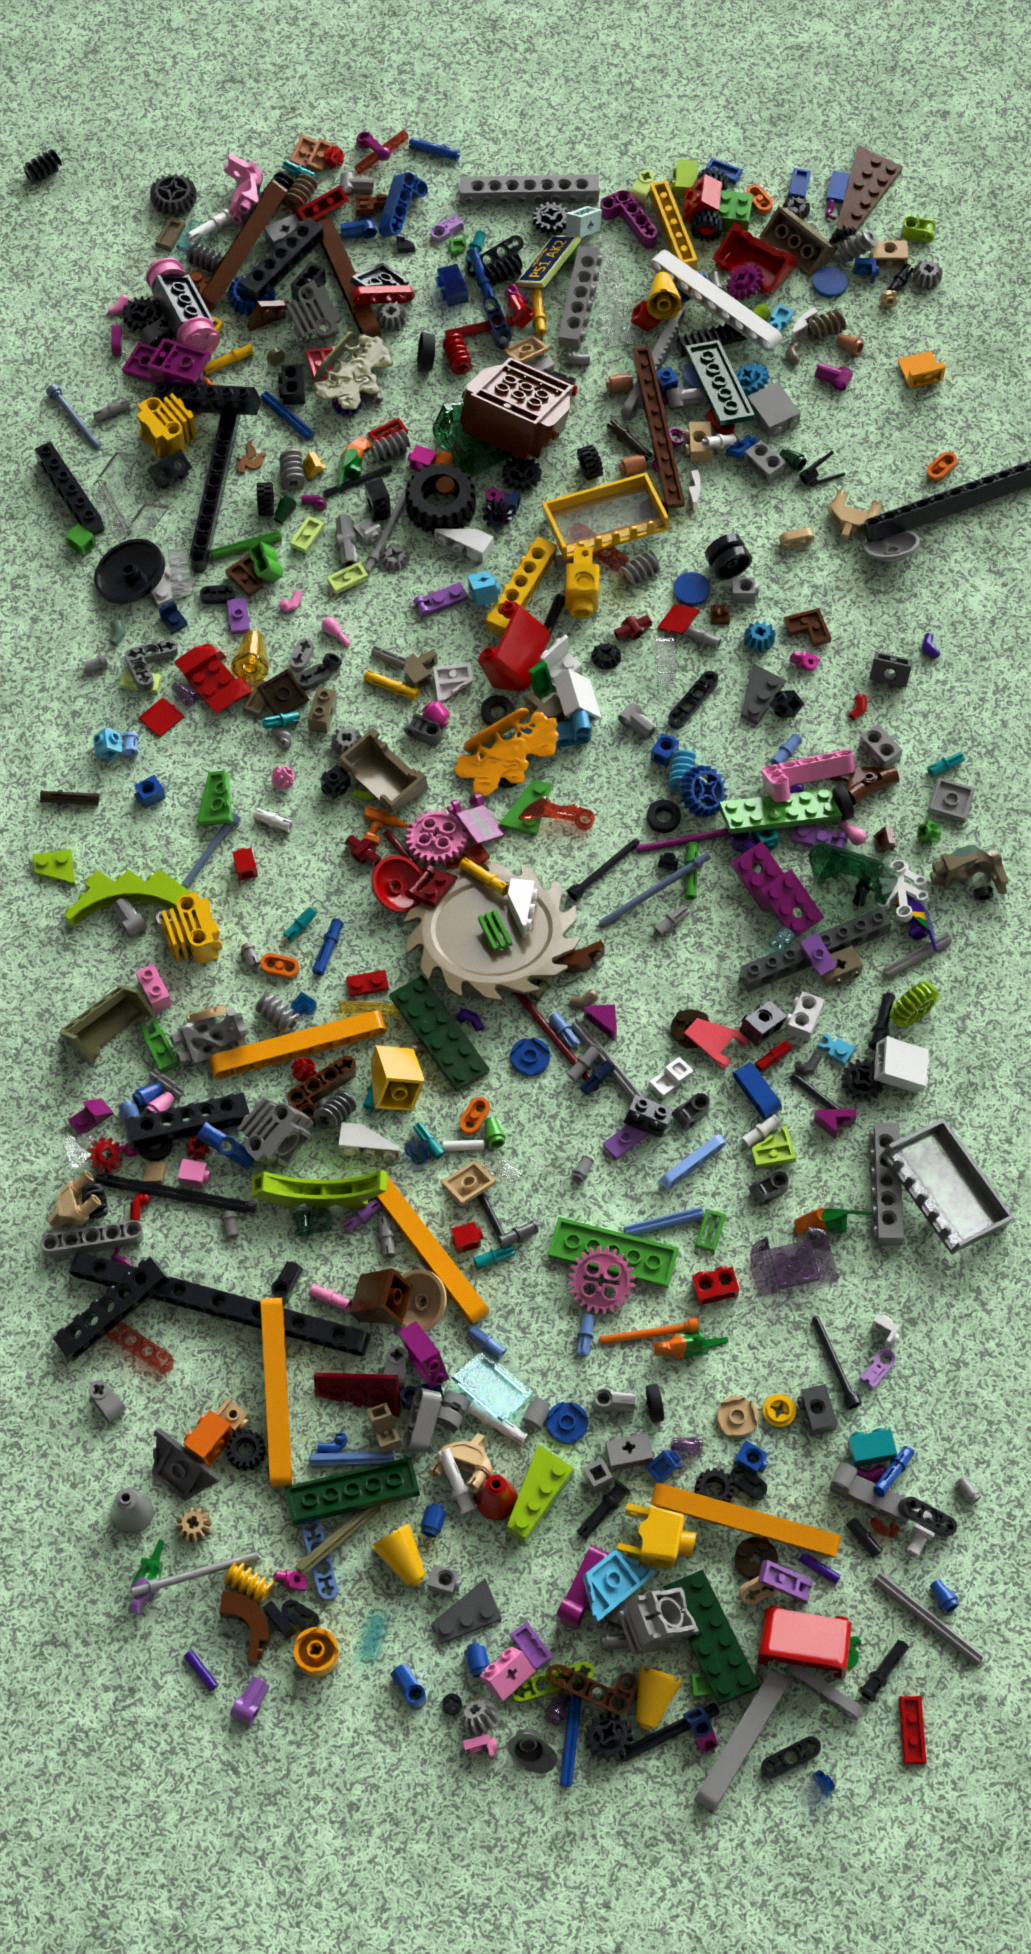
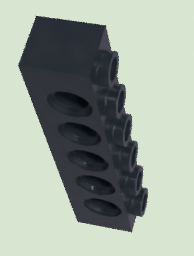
M308 217L299 222L292 232H289L269 254L264 256L258 265L253 267L247 276L241 279V294L256 304L258 301H261L324 239L323 226Z
M157 382L152 397L160 399L164 404L163 398L167 397L170 400V394L173 393L177 399L180 398L183 401L187 411L202 413L257 415L262 402L255 387Z
M51 441L35 448L37 462L78 524L94 536L105 531L101 516Z
M244 1092L231 1093L225 1097H214L200 1103L192 1102L187 1106L171 1107L161 1112L153 1111L148 1115L139 1117L132 1116L124 1120V1130L131 1151L195 1136L205 1122L217 1130L238 1126L250 1112ZM223 1109H229L230 1111H229V1112H224V1111H222V1110H223ZM207 1113L210 1114V1116L205 1117L203 1116V1114ZM184 1118L191 1119L190 1121H183ZM164 1123H170L171 1125H169V1126H164V1125H162V1124H164ZM146 1127L151 1128L148 1131L143 1130Z
M152 1257L143 1259L134 1271L128 1272L122 1277V1281L108 1288L103 1297L94 1300L85 1312L77 1314L73 1318L72 1323L59 1329L53 1340L67 1358L73 1361L76 1360L171 1280L155 1259ZM147 1276L146 1282L140 1285L141 1278ZM130 1289V1295L124 1298L125 1291ZM114 1303L113 1310L108 1312V1306ZM97 1316L98 1321L95 1325L92 1326L91 1321L94 1317ZM81 1330V1336L75 1339L76 1332Z

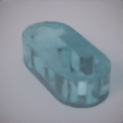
M780 927L772 934L768 945L776 951L790 946L795 934L788 928Z

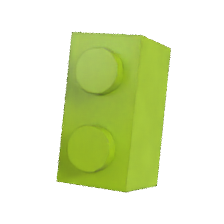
M678 159L677 166H673V177H676V180H672L671 190L675 191V198H684L685 191L694 185L697 180L698 161Z

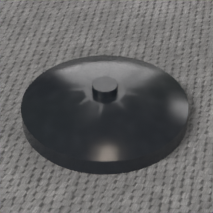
M131 539L111 548L99 561L94 574L96 589L105 600L111 603L128 604L140 600L152 592L161 581L165 571L164 555L158 546L149 540Z

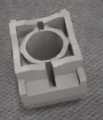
M313 280L299 289L298 299L300 305H298L296 300L293 301V309L290 303L286 304L287 310H285V314L289 322H294V332L303 341L306 340V332L309 338L313 336L312 329L320 339H328L339 333L337 324L341 322V316L332 305L325 285L318 288ZM304 293H310L312 295V297L308 300L304 299L302 296ZM326 325L329 329L326 332H321L319 327Z
M263 1097L255 1104V1108L250 1114L243 1118L238 1129L243 1131V1134L248 1137L245 1142L246 1151L257 1162L260 1161L276 1169L279 1164L287 1167L294 1159L297 1151L313 1137L308 1130L313 1126L314 1122L306 1114L284 1103L278 1104Z
M681 1587L663 1591H651L646 1595L637 1596L626 1603V1608L623 1611L617 1613L633 1655L664 1650L672 1645L671 1643L683 1641L699 1632L694 1618L686 1608L685 1593Z

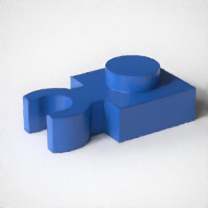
M749 434L746 435L744 440L734 443V446L726 449L727 455L737 459L743 458L745 451L758 443L757 436L751 438Z

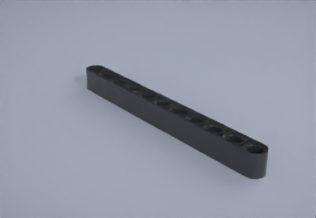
M221 414L189 554L191 569L196 573H202L208 567L210 550L213 544L238 431L239 414Z
M1031 460L868 518L864 521L866 539L869 542H876L1030 487Z

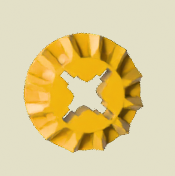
M774 1394L765 1400L762 1414L765 1421L770 1423L772 1427L782 1428L790 1425L795 1419L796 1405L790 1397L783 1394ZM783 1404L782 1411L785 1414H780L776 1418V1411L773 1409H778Z

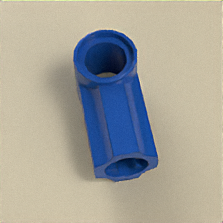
M361 216L358 221L340 224L343 239L358 236L368 239L373 238L377 234L372 216Z
M406 1663L396 1667L390 1673V1676L405 1697L408 1706L412 1709H421L426 1704L424 1688L418 1683ZM413 1693H420L422 1695L417 1701L410 1699Z

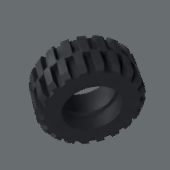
M439 463V465L430 464L427 468L419 469V473L415 472L407 483L405 496L408 517L412 522L414 521V525L417 528L422 527V531L426 533L431 531L434 534L436 528L458 529L460 527L463 529L467 522L472 520L476 509L475 485L471 477L467 473L464 474V470L458 467L456 469L454 465L449 464L447 466L444 463ZM444 476L452 478L455 484V490L452 495L457 498L454 502L445 506H435L425 500L429 495L438 492L436 482L439 478Z

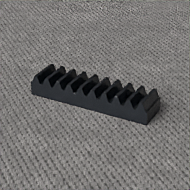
M725 323L724 326L719 324L717 328L712 326L710 330L705 328L704 332L701 330L696 334L692 332L689 336L687 333L684 337L679 335L676 339V346L681 357L687 356L685 346L719 340L721 345L725 346L748 338Z

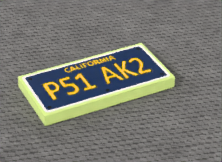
M552 235L516 281L518 287L545 288L580 243V237L575 235Z

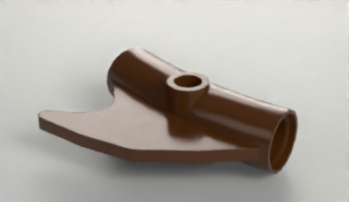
M859 766L855 767V771L852 773L830 777V780L846 781L848 783L846 790L849 793L852 805H855L871 794L899 783L900 778L894 766L887 769Z

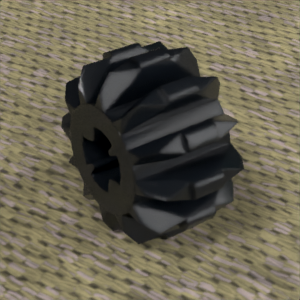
M495 498L492 499L493 503L487 501V507L483 508V520H487L486 525L490 526L493 524L494 530L497 526L503 529V524L509 526V520L513 519L511 514L513 508L509 507L510 503L508 501L503 503V498H500L499 502Z
M91 1184L83 1187L81 1193L83 1203L92 1194L101 1201V1205L89 1214V1219H99L107 1216L108 1206L103 1187L100 1184Z

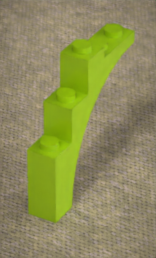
M129 869L124 874L119 875L116 882L97 870L86 879L85 887L87 892H83L79 896L78 901L73 906L67 908L64 917L66 924L73 928L86 916L99 909L113 905L120 898H127L129 902H146L168 909L173 908L174 912L178 913L177 900L192 892L160 869L152 873L148 877L147 882Z
M379 1170L359 1177L332 1180L300 1179L262 1172L252 1177L251 1197L290 1209L304 1203L320 1209H326L337 1204L357 1210L368 1205L369 1199L386 1192L388 1185L387 1172Z

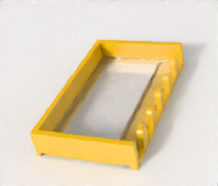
M647 472L542 502L543 516L550 527L564 560L574 558V546L593 547V552L669 530V517Z

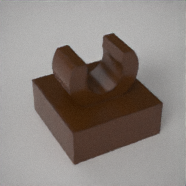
M711 605V625L730 624L729 605Z
M884 826L873 835L877 852L885 853L888 849H894L899 845L894 840L896 834L892 832V828L889 826Z

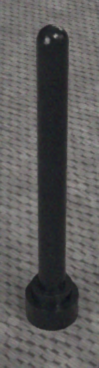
M633 839L582 883L573 884L567 889L569 897L575 902L581 899L585 889L640 844L639 839Z
M814 1316L812 1323L844 1392L843 1403L847 1410L856 1408L862 1404L859 1395L852 1391L820 1318Z

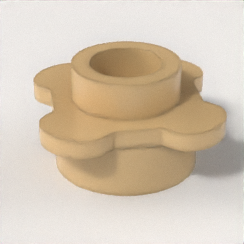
M891 290L884 291L880 295L882 301L880 306L882 308L896 306L898 293Z

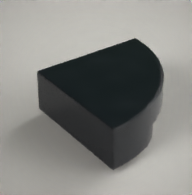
M396 236L398 254L416 252L413 242L406 240L405 237Z

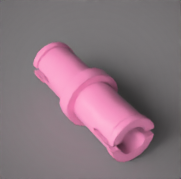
M313 1284L309 1290L310 1297L312 1296L323 1301L327 1306L332 1305L345 1312L349 1310L352 1303L351 1299L336 1294V1291L332 1289L330 1291L324 1289L317 1284Z

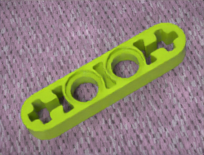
M584 1661L567 1666V1668L578 1673L584 1667L585 1670H590L588 1678L593 1679L594 1668L589 1662ZM560 1669L552 1671V1674L555 1676L554 1680L560 1675ZM546 1673L527 1679L519 1686L522 1690L529 1689L528 1684L532 1683V1690L535 1695H531V1691L524 1693L523 1698H520L519 1695H515L517 1693L516 1689L511 1694V1697L516 1703L522 1704L564 1690L548 1682ZM576 1678V1682L572 1681V1688L582 1685V1681ZM540 1680L548 1683V1689L544 1692L536 1689V1683Z

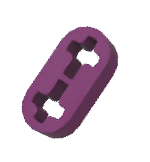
M121 325L111 326L113 356H122Z

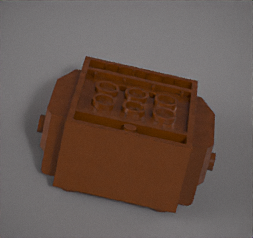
M509 357L502 365L483 369L466 385V389L462 394V411L459 420L463 425L462 432L513 454L519 459L527 461L530 456L538 459L542 455L544 447L556 441L560 433L565 429L570 410L573 385Z

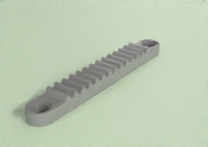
M681 309L678 315L668 320L652 351L656 372L662 369V364L665 363L668 353L673 348V343L676 342V338L679 336V327L684 319L685 310ZM638 379L621 413V417L628 420L632 419L638 407L643 406Z

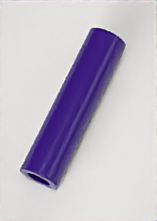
M803 1552L798 1560L835 1585L841 1577L840 1574L806 1552Z
M188 1651L184 1658L210 1692L213 1691L219 1684L194 1651Z

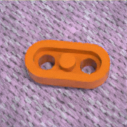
M750 185L746 189V193L756 195L753 196L752 206L760 214H769L773 209L772 199L761 186Z
M951 452L942 453L927 467V478L933 482H938L945 478L957 465L956 455Z
M268 953L260 960L262 971L269 975L293 979L300 971L299 963L294 958ZM270 963L274 964L273 967H268L267 965ZM288 968L293 969L291 972L286 971Z
M476 1097L470 1102L459 1122L462 1133L474 1135L479 1131L490 1111L487 1099ZM482 1107L483 1110L478 1112L476 1108ZM470 1123L473 1124V1127L468 1128L466 1125Z

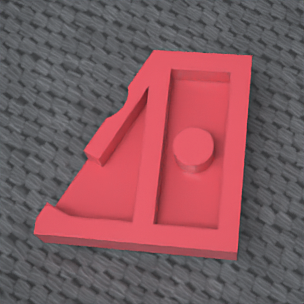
M335 347L305 349L304 354L313 382H316L314 377L319 366ZM335 364L329 369V371L333 372ZM325 374L319 381L326 380L327 375Z

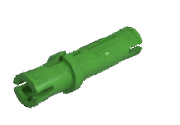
M687 843V855L684 859L685 866L692 862L693 858H698V843ZM697 868L685 875L684 898L687 900H695L697 898Z

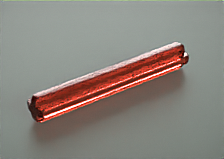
M402 130L382 146L388 148L391 152L409 138V134ZM372 152L356 164L355 171L358 174H362L378 162L377 154Z

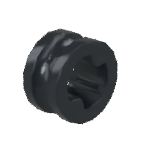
M450 1693L443 1698L442 1708L444 1712L448 1715H456L461 1711L462 1700L457 1694ZM450 1699L459 1703L458 1706L455 1705L456 1709L451 1710L449 1706L446 1707V1703L449 1704Z

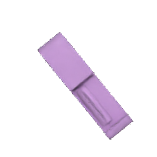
M456 214L450 216L431 228V239L437 243L450 238V235L461 230V228L464 229V222L462 220L459 221V216ZM435 232H442L443 235H442V236H435L434 233H435Z
M881 1349L872 1359V1364L863 1375L860 1374L859 1380L870 1389H875L893 1367L896 1359L894 1352L890 1349ZM883 1354L889 1355L891 1363H881L880 1356Z

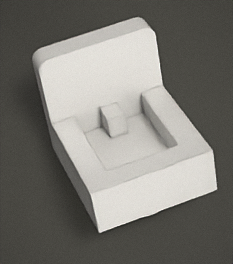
M877 1314L871 1327L888 1336L884 1348L888 1349L890 1344L894 1346L900 1336L897 1333L899 1326L885 1315Z

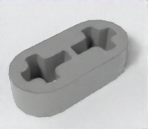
M300 639L290 656V668L295 672H301L306 668L314 652L313 642L310 639ZM308 645V648L302 652V647ZM299 658H301V663L295 665V662H298Z

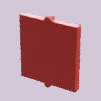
M674 604L657 628L667 631L669 634L683 635L700 611L688 605Z
M162 697L138 718L147 726L148 730H152L156 735L162 737L183 719L184 715L175 708V705H171Z

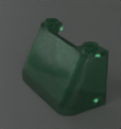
M462 402L443 404L432 427L433 435L442 448L454 457V464L457 468L459 467L464 470V474L467 473L470 477L477 476L511 458L512 454L462 432L463 425L459 421Z
M825 842L815 844L808 854L814 881L824 884L825 879L829 877L837 879L840 872L864 879L872 883L870 888L871 892L876 893L875 901L883 905L886 904L899 880L898 873L893 867L877 859Z

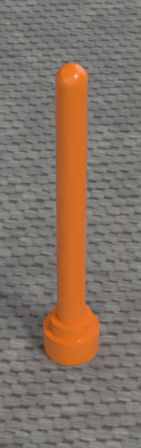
M697 1317L684 1321V1324L600 1336L598 1342L603 1345L681 1332L694 1335L699 1330Z

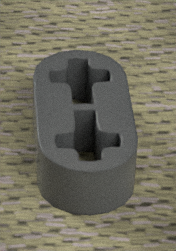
M317 664L299 673L296 680L303 691H307L326 682L330 677V670L324 664ZM318 671L324 672V675L318 674ZM302 679H305L308 683L305 684V682H302Z

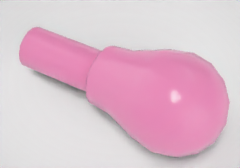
M333 617L323 619L321 623L323 631L337 638L345 647H348L351 641L342 633L336 619Z
M843 820L839 823V826L846 832L852 844L859 846L866 841L867 836L864 830L850 826Z

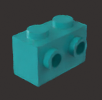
M878 1428L873 1430L872 1433L867 1434L856 1432L849 1437L847 1442L853 1467L891 1461L893 1457L897 1456L891 1429Z

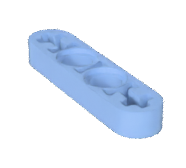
M720 1134L714 1136L665 1173L659 1180V1183L665 1190L670 1189L719 1152L726 1145V1141Z

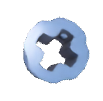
M135 732L123 733L124 747L122 748V754L124 756H137L139 754L137 748L139 735Z

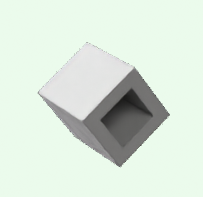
M603 1459L583 1468V1477L593 1494L612 1485L613 1477Z

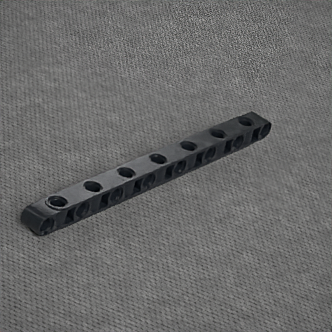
M76 1252L68 1273L79 1279L111 1287L117 1285L122 1281V1277L126 1273L134 1271L137 1267ZM100 1268L105 1269V1271L101 1274L96 1273V1271ZM143 1276V1277L141 1278V1279H144V1280H145L144 1283H145L146 1280H147V1276ZM170 1277L171 1280L150 1297L151 1299L262 1329L261 1317H254L255 1313L261 1312V1302L174 1277ZM178 1290L185 1291L180 1296L174 1295L175 1292ZM217 1301L224 1302L220 1307L214 1306ZM283 1308L285 1336L353 1355L365 1356L371 1338L370 1333ZM297 1323L304 1324L301 1329L294 1328V1325ZM337 1334L344 1335V1338L341 1340H335L334 1336Z

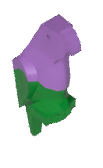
M159 1539L151 1559L141 1558V1567L132 1581L131 1588L146 1584L147 1581L155 1578L157 1580L160 1579L163 1566L160 1562L163 1540ZM150 1592L134 1596L130 1613L140 1615L145 1602L150 1598H154L155 1593L150 1594Z

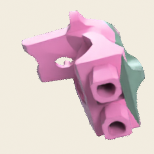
M229 154L228 163L223 169L239 185L233 194L229 212L232 216L231 220L240 225L259 201L263 174L256 167L255 161L247 163Z

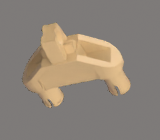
M840 489L837 490L834 501L829 504L828 512L838 528L843 530L841 540L848 542L851 533L859 534L865 532L864 521L879 515L883 503L879 501L876 507L877 500H873L869 512L844 505L848 493L844 490L841 496L842 490Z
M85 1170L74 1182H68L60 1190L55 1203L56 1209L48 1218L49 1224L57 1230L66 1223L83 1225L88 1220L89 1214L101 1205V1201L93 1194L83 1203L81 1197L82 1188L94 1180L88 1171Z
M479 1433L476 1434L471 1442L464 1440L443 1446L439 1450L440 1452L450 1448L457 1467L473 1474L466 1483V1487L471 1492L474 1489V1493H477L483 1482L493 1475V1470L484 1448L487 1444L486 1437ZM437 1455V1460L429 1469V1474L433 1478L440 1479L444 1473V1468Z

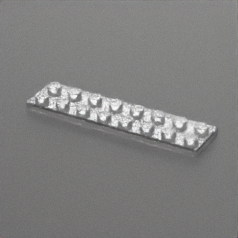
M614 233L584 236L579 243L580 246L599 248L600 255L603 256L602 266L598 267L599 280L598 282L595 281L594 285L596 286V293L592 299L605 352L640 347L637 327L631 323L633 311Z

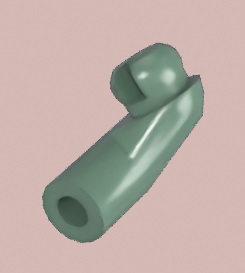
M119 619L112 620L110 623V627H113L112 629L115 634L109 642L114 646H117L126 634L124 624Z

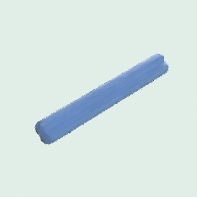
M698 1207L627 1225L624 1227V1234L638 1236L701 1220L704 1218L702 1208Z
M392 1451L383 1454L382 1452L318 1453L310 1454L309 1456L311 1467L378 1465L394 1461V1453Z

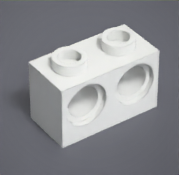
M802 991L800 998L796 997L792 1008L795 1010L793 1015L789 1013L785 1023L788 1026L787 1033L810 1041L822 1012L825 999ZM808 1005L811 1009H805L803 1006ZM797 1022H802V1023H804L805 1025H804V1026H799V1025H797L796 1023H797Z

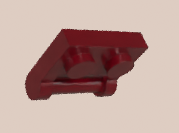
M426 865L414 884L405 890V895L412 900L436 907L456 882L455 876L435 870L431 865ZM428 877L432 878L429 881V883L425 886V888L421 892H418L419 888L428 879Z

